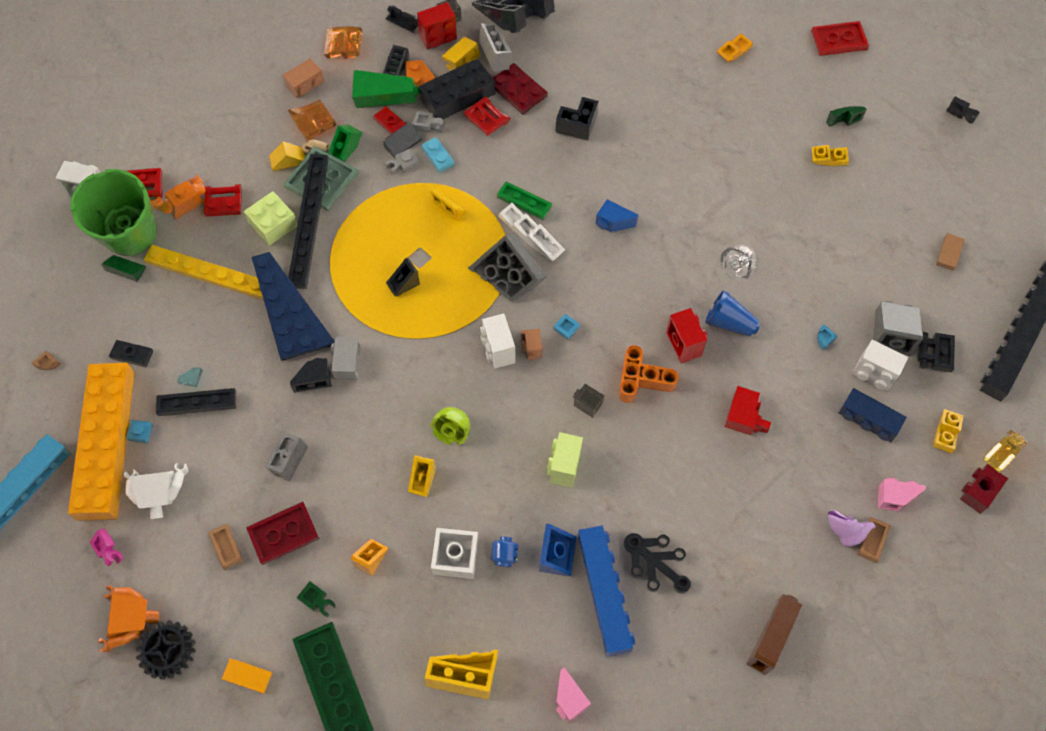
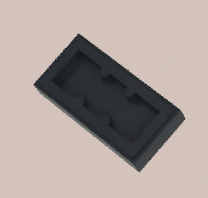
M116 340L109 357L113 360L147 367L153 354V349Z

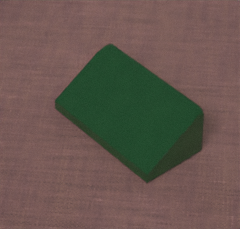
M112 255L101 264L105 271L138 282L146 269L145 265L116 255Z

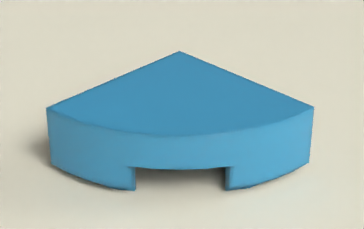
M823 324L818 332L817 341L821 349L824 350L838 336Z

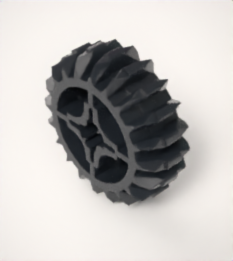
M168 620L166 625L160 621L158 628L151 625L150 633L143 631L146 638L138 639L142 646L136 648V651L141 653L136 656V659L141 661L139 667L145 668L144 673L146 675L151 674V677L154 679L159 676L160 680H165L166 676L169 679H173L174 672L182 675V667L189 669L186 662L194 661L190 654L196 652V649L191 647L196 644V641L191 639L193 633L187 632L188 627L185 625L181 627V623L175 622L173 624L171 620ZM167 634H177L181 642H171ZM158 640L157 645L153 647L154 643ZM168 646L169 650H167L168 652L164 654L163 650H165V647ZM180 652L178 658L174 661L175 655ZM151 658H161L165 666H155Z

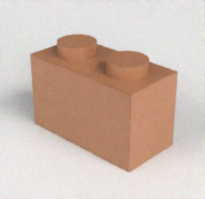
M311 58L282 75L285 86L296 98L305 95L308 91L325 82L322 70Z

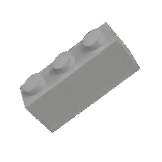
M495 23L481 24L479 42L492 70H509L512 52L499 26Z

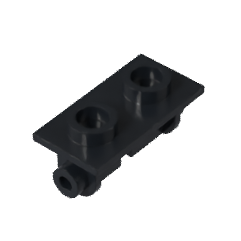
M395 5L388 6L387 11L389 15L385 20L413 33L418 27L416 16L402 12Z

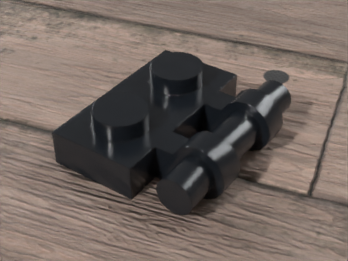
M923 332V340L918 345L920 347V353L917 358L919 368L926 369L927 362H931L932 370L952 373L954 370L955 336L935 333L932 339L928 338V332ZM928 347H933V354L928 353Z

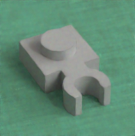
M411 149L395 155L396 160L386 162V168L394 167L390 169L391 175H395L399 169L405 172L419 165V161Z

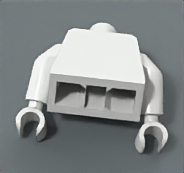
M176 463L174 465L176 473L168 471L139 475L133 469V474L130 476L127 471L124 472L123 475L127 479L126 495L138 508L149 507L151 519L162 518V505L172 504L181 489L184 476L188 473L186 463L183 469H179L180 466Z

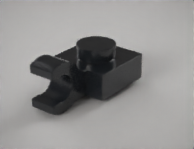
M954 96L946 110L960 119L964 116L965 120L970 124L974 123L980 113L978 110L970 108V103Z

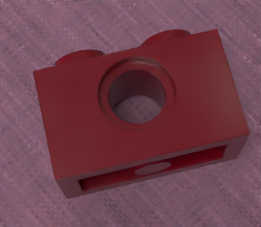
M986 464L982 469L978 467L971 476L974 478L971 483L968 481L961 490L963 495L960 500L980 514L991 505L1009 479L989 464ZM979 485H982L985 490H982Z

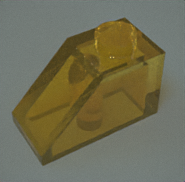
M1010 430L983 459L1000 473L1023 449L1027 442L1019 433Z

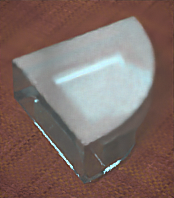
M195 367L184 374L182 373L177 379L178 384L197 387L203 372L202 368Z

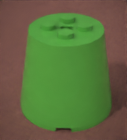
M105 169V172L89 175L75 189L71 198L70 209L75 224L85 234L113 253L121 256L138 255L153 244L157 235L156 220L147 190L135 175L120 169Z

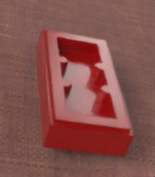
M387 106L373 115L374 120L390 134H393L406 124Z

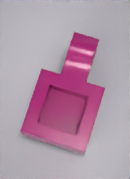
M105 528L99 529L90 541L91 546L98 558H104V563L107 566L113 563V559L119 564L123 559L122 554L112 549L115 544Z

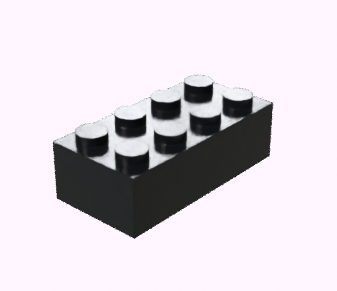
M478 58L418 86L420 100L429 113H433L434 118L442 119L476 104L484 97L489 98L495 95V81Z

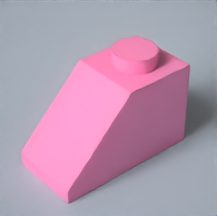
M563 668L560 671L556 705L558 708L555 710L562 720L567 719L568 722H571L589 708L591 703L567 670Z

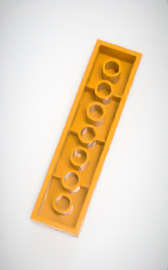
M128 363L88 364L68 514L76 521L118 519L127 443L126 437L128 434L135 372Z

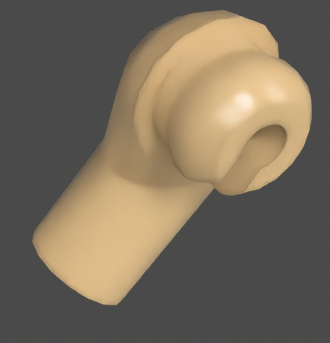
M310 140L302 146V149L307 154L314 147L327 152L329 143Z

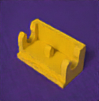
M463 37L442 56V59L449 63L446 65V68L451 71L479 58L478 43Z

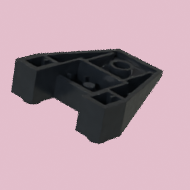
M475 0L472 2L474 8L502 30H507L511 33H518L520 29L526 27V18L532 15L546 18L549 17V14L555 12L554 0Z

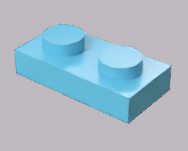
M437 137L421 144L422 150L439 173L454 166L453 159Z

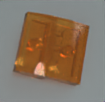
M353 26L328 28L324 50L325 57L329 59L342 55L344 59L360 56L363 29Z

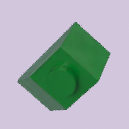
M349 124L338 125L328 154L345 162L357 149L363 132Z

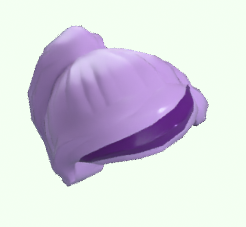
M836 510L828 512L830 528L840 537L843 546L850 547L860 544L865 540L871 529L876 528L872 522L859 523L857 519L852 520V516L846 517Z

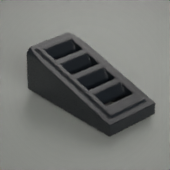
M398 45L392 46L383 74L401 76L406 61L409 59L408 48Z

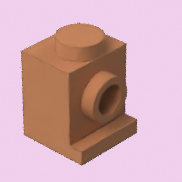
M540 329L521 330L522 352H526L527 359L536 360L542 357Z

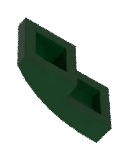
M850 106L832 110L828 115L826 123L831 127L844 121L849 126L861 121L867 109L862 106Z

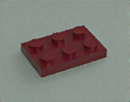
M515 63L509 66V70H503L493 77L495 91L522 115L548 97V92Z
M300 502L246 527L261 565H265L320 539L304 502Z

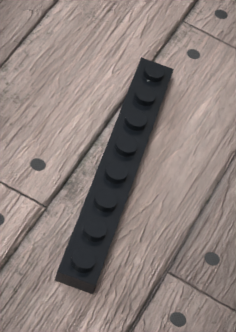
M310 154L288 276L296 289H307L329 162L328 155Z

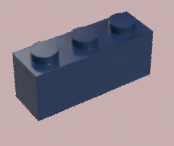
M855 388L851 390L838 412L844 419L857 423L862 429L871 431L878 435L880 439L889 442L895 439L907 418Z

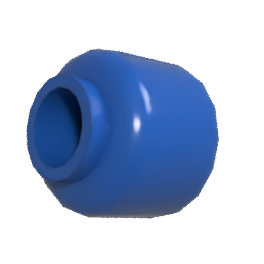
M500 536V540L492 543L490 558L495 562V566L511 567V564L517 562L519 546L517 543L512 542L511 537Z

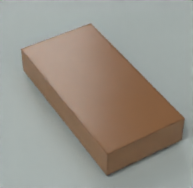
M947 233L936 265L954 271L965 239Z
M871 517L869 522L874 523L876 528L871 529L865 540L860 543L857 555L877 563L891 525Z
M228 524L208 532L224 570L243 561Z

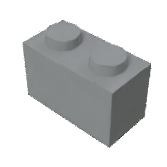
M335 336V343L331 345L333 361L329 363V371L332 372L334 379H358L361 348L358 337Z

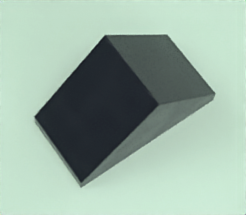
M409 258L403 260L386 282L395 297L420 285L418 271Z

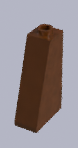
M783 594L778 599L746 665L763 675H767L774 669L802 607L797 598L792 595Z

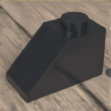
M314 358L303 365L290 381V386L294 393L332 387L327 358Z

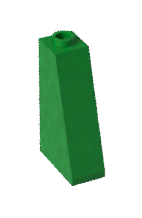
M354 70L352 99L356 108L415 103L416 96L419 95L418 84L415 85L412 77Z

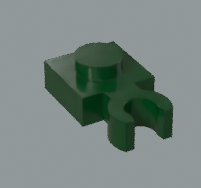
M311 581L308 582L296 597L313 612L319 607L321 614L325 617L329 616L325 611L327 605H331L333 608L336 607L332 600H324L327 596L326 592Z

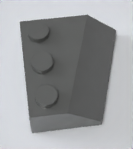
M516 233L502 237L468 267L469 270L476 272L481 276V279L485 282L488 281L497 291L512 302L536 287L547 277Z

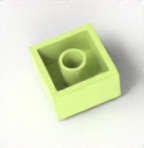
M273 191L243 211L248 223L269 246L298 225L295 214Z
M559 432L558 439L554 438L552 454L547 465V476H550L549 483L573 488L583 437Z

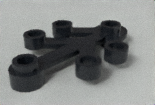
M637 533L627 535L624 539V548L631 553L632 577L638 579L643 575L644 569L640 565V554L646 559L647 589L650 592H656L660 587V582L656 577V568L674 582L673 587L677 593L684 594L689 591L691 587L690 579L683 575L679 576L662 562L663 560L683 561L686 556L683 548H676L674 551L650 552L646 547L659 546L660 548H666L670 542L669 537L662 534L658 538L643 539ZM664 538L667 543L661 544L659 540ZM636 540L638 545L633 546L630 541ZM676 552H681L683 557H677ZM638 568L641 574L636 575L633 570ZM679 581H685L686 586H680ZM655 582L657 588H651L650 583Z

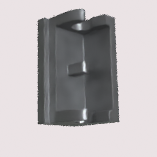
M283 433L265 468L278 477L280 475L285 480L291 481L308 446L301 438Z

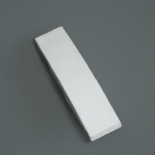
M513 203L498 215L519 237L551 262L565 251L541 224L537 225L526 213L523 215Z

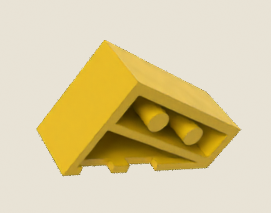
M498 649L484 653L471 652V654L458 656L453 654L430 657L424 678L425 687L489 700L498 661Z

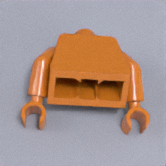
M196 174L189 181L178 184L167 191L164 202L160 196L150 200L155 210L158 209L164 214L171 213L174 219H177L204 203L200 195L205 193V187L202 179Z
M108 585L105 588L111 591L109 595H103L104 598L110 601L106 638L109 639L98 640L97 643H105L104 648L99 649V652L107 653L112 648L123 646L135 640L143 633L145 623H158L159 611L146 610L147 600L131 587L113 588Z

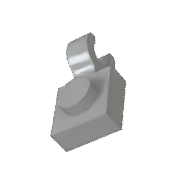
M416 111L412 123L415 129L430 131V128H433L439 132H443L444 129L442 118H434L433 113Z

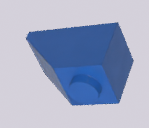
M607 199L596 215L595 224L601 229L610 232L636 227L639 215Z

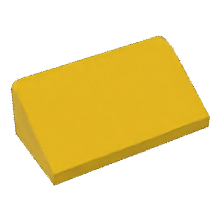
M431 189L432 201L454 219L458 220L465 214V210L442 192Z

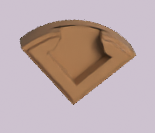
M47 351L43 352L31 363L40 370H51L60 365L59 361Z

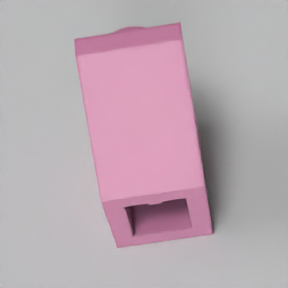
M895 478L884 479L879 485L878 508L900 511L926 489V486L919 485V483L914 481L900 482Z

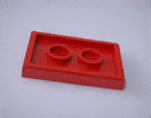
M860 21L812 27L811 32L820 56L863 51L869 48V43Z

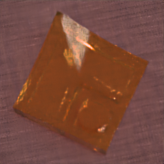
M320 99L306 106L288 110L307 142L337 125Z

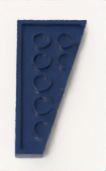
M267 252L251 257L281 361L331 347L332 343H335L334 339L271 253Z

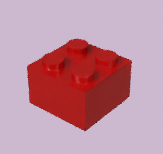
M448 2L417 12L419 36L427 50L457 40L456 16Z
M692 308L671 314L666 334L680 363L702 357L708 336L706 331L702 330L698 315L694 314Z

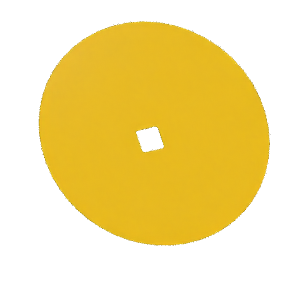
M411 183L392 187L365 200L342 223L331 248L330 273L332 283L346 309L363 324L376 331L407 339L433 338L446 335L478 319L499 296L500 292L488 281L485 282L480 278V275L472 272L468 267L504 237L505 232L496 216L488 207L462 190L435 183ZM431 189L442 192L465 210V214L458 220L454 219L432 201ZM421 248L432 258L421 268L414 265L418 271L420 285L395 297L386 282L405 258L410 257L417 249Z

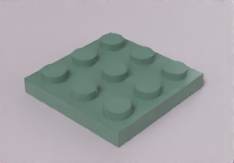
M314 147L285 181L284 187L303 197L310 154L328 155L329 162L321 208L329 211L358 175V169Z

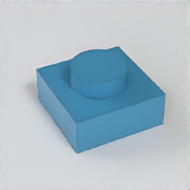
M564 314L553 326V330L566 340H569L580 328V324L567 314Z
M131 420L126 438L128 441L148 443L153 424L151 422Z

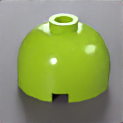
M445 407L439 410L430 423V428L432 427L434 430L433 435L448 445H451V442L458 443L457 445L463 444L471 429L470 419L467 414L456 407Z

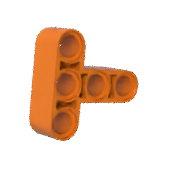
M631 345L625 353L619 398L625 403L633 402L638 387L671 392L676 388L679 379L677 371L671 368L642 364V348L637 345ZM630 355H635L638 358L633 359L630 357ZM627 372H633L635 375L630 376ZM651 375L654 379H648L646 376ZM669 378L673 380V382H667L665 379ZM629 389L632 393H626L624 390Z

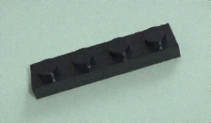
M235 388L156 395L157 416L236 409Z

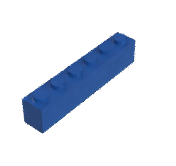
M603 525L578 530V540L606 657L632 652L635 638L633 632L629 633L627 624H630L628 611L624 612L622 604L625 603L623 591L618 589L617 583H620L618 571L613 569L612 563H615L613 551L608 549L607 544L610 543L608 531H604Z

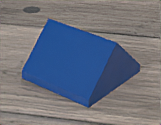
M546 524L539 572L571 576L577 536L551 524Z

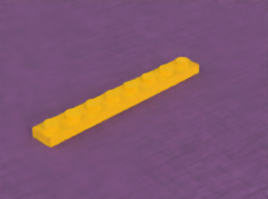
M151 245L144 258L147 264L263 300L257 277L155 245Z

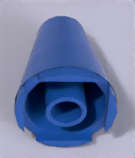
M721 291L713 303L712 310H709L705 323L746 336L755 335L760 328L759 320L728 292Z

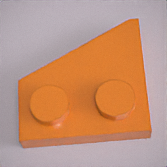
M423 60L406 61L407 77H412L415 85L418 84L420 86L435 78Z

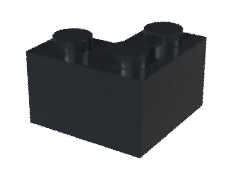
M582 97L578 110L561 106L556 118L555 132L589 140L598 114L599 101Z

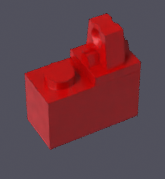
M737 386L724 427L750 436L752 432L768 433L771 422L762 419V416L758 415L762 402L758 400L760 393Z

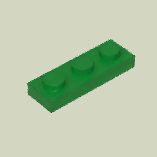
M505 181L497 193L498 199L509 204L513 203L517 208L542 220L545 219L552 208L551 202Z

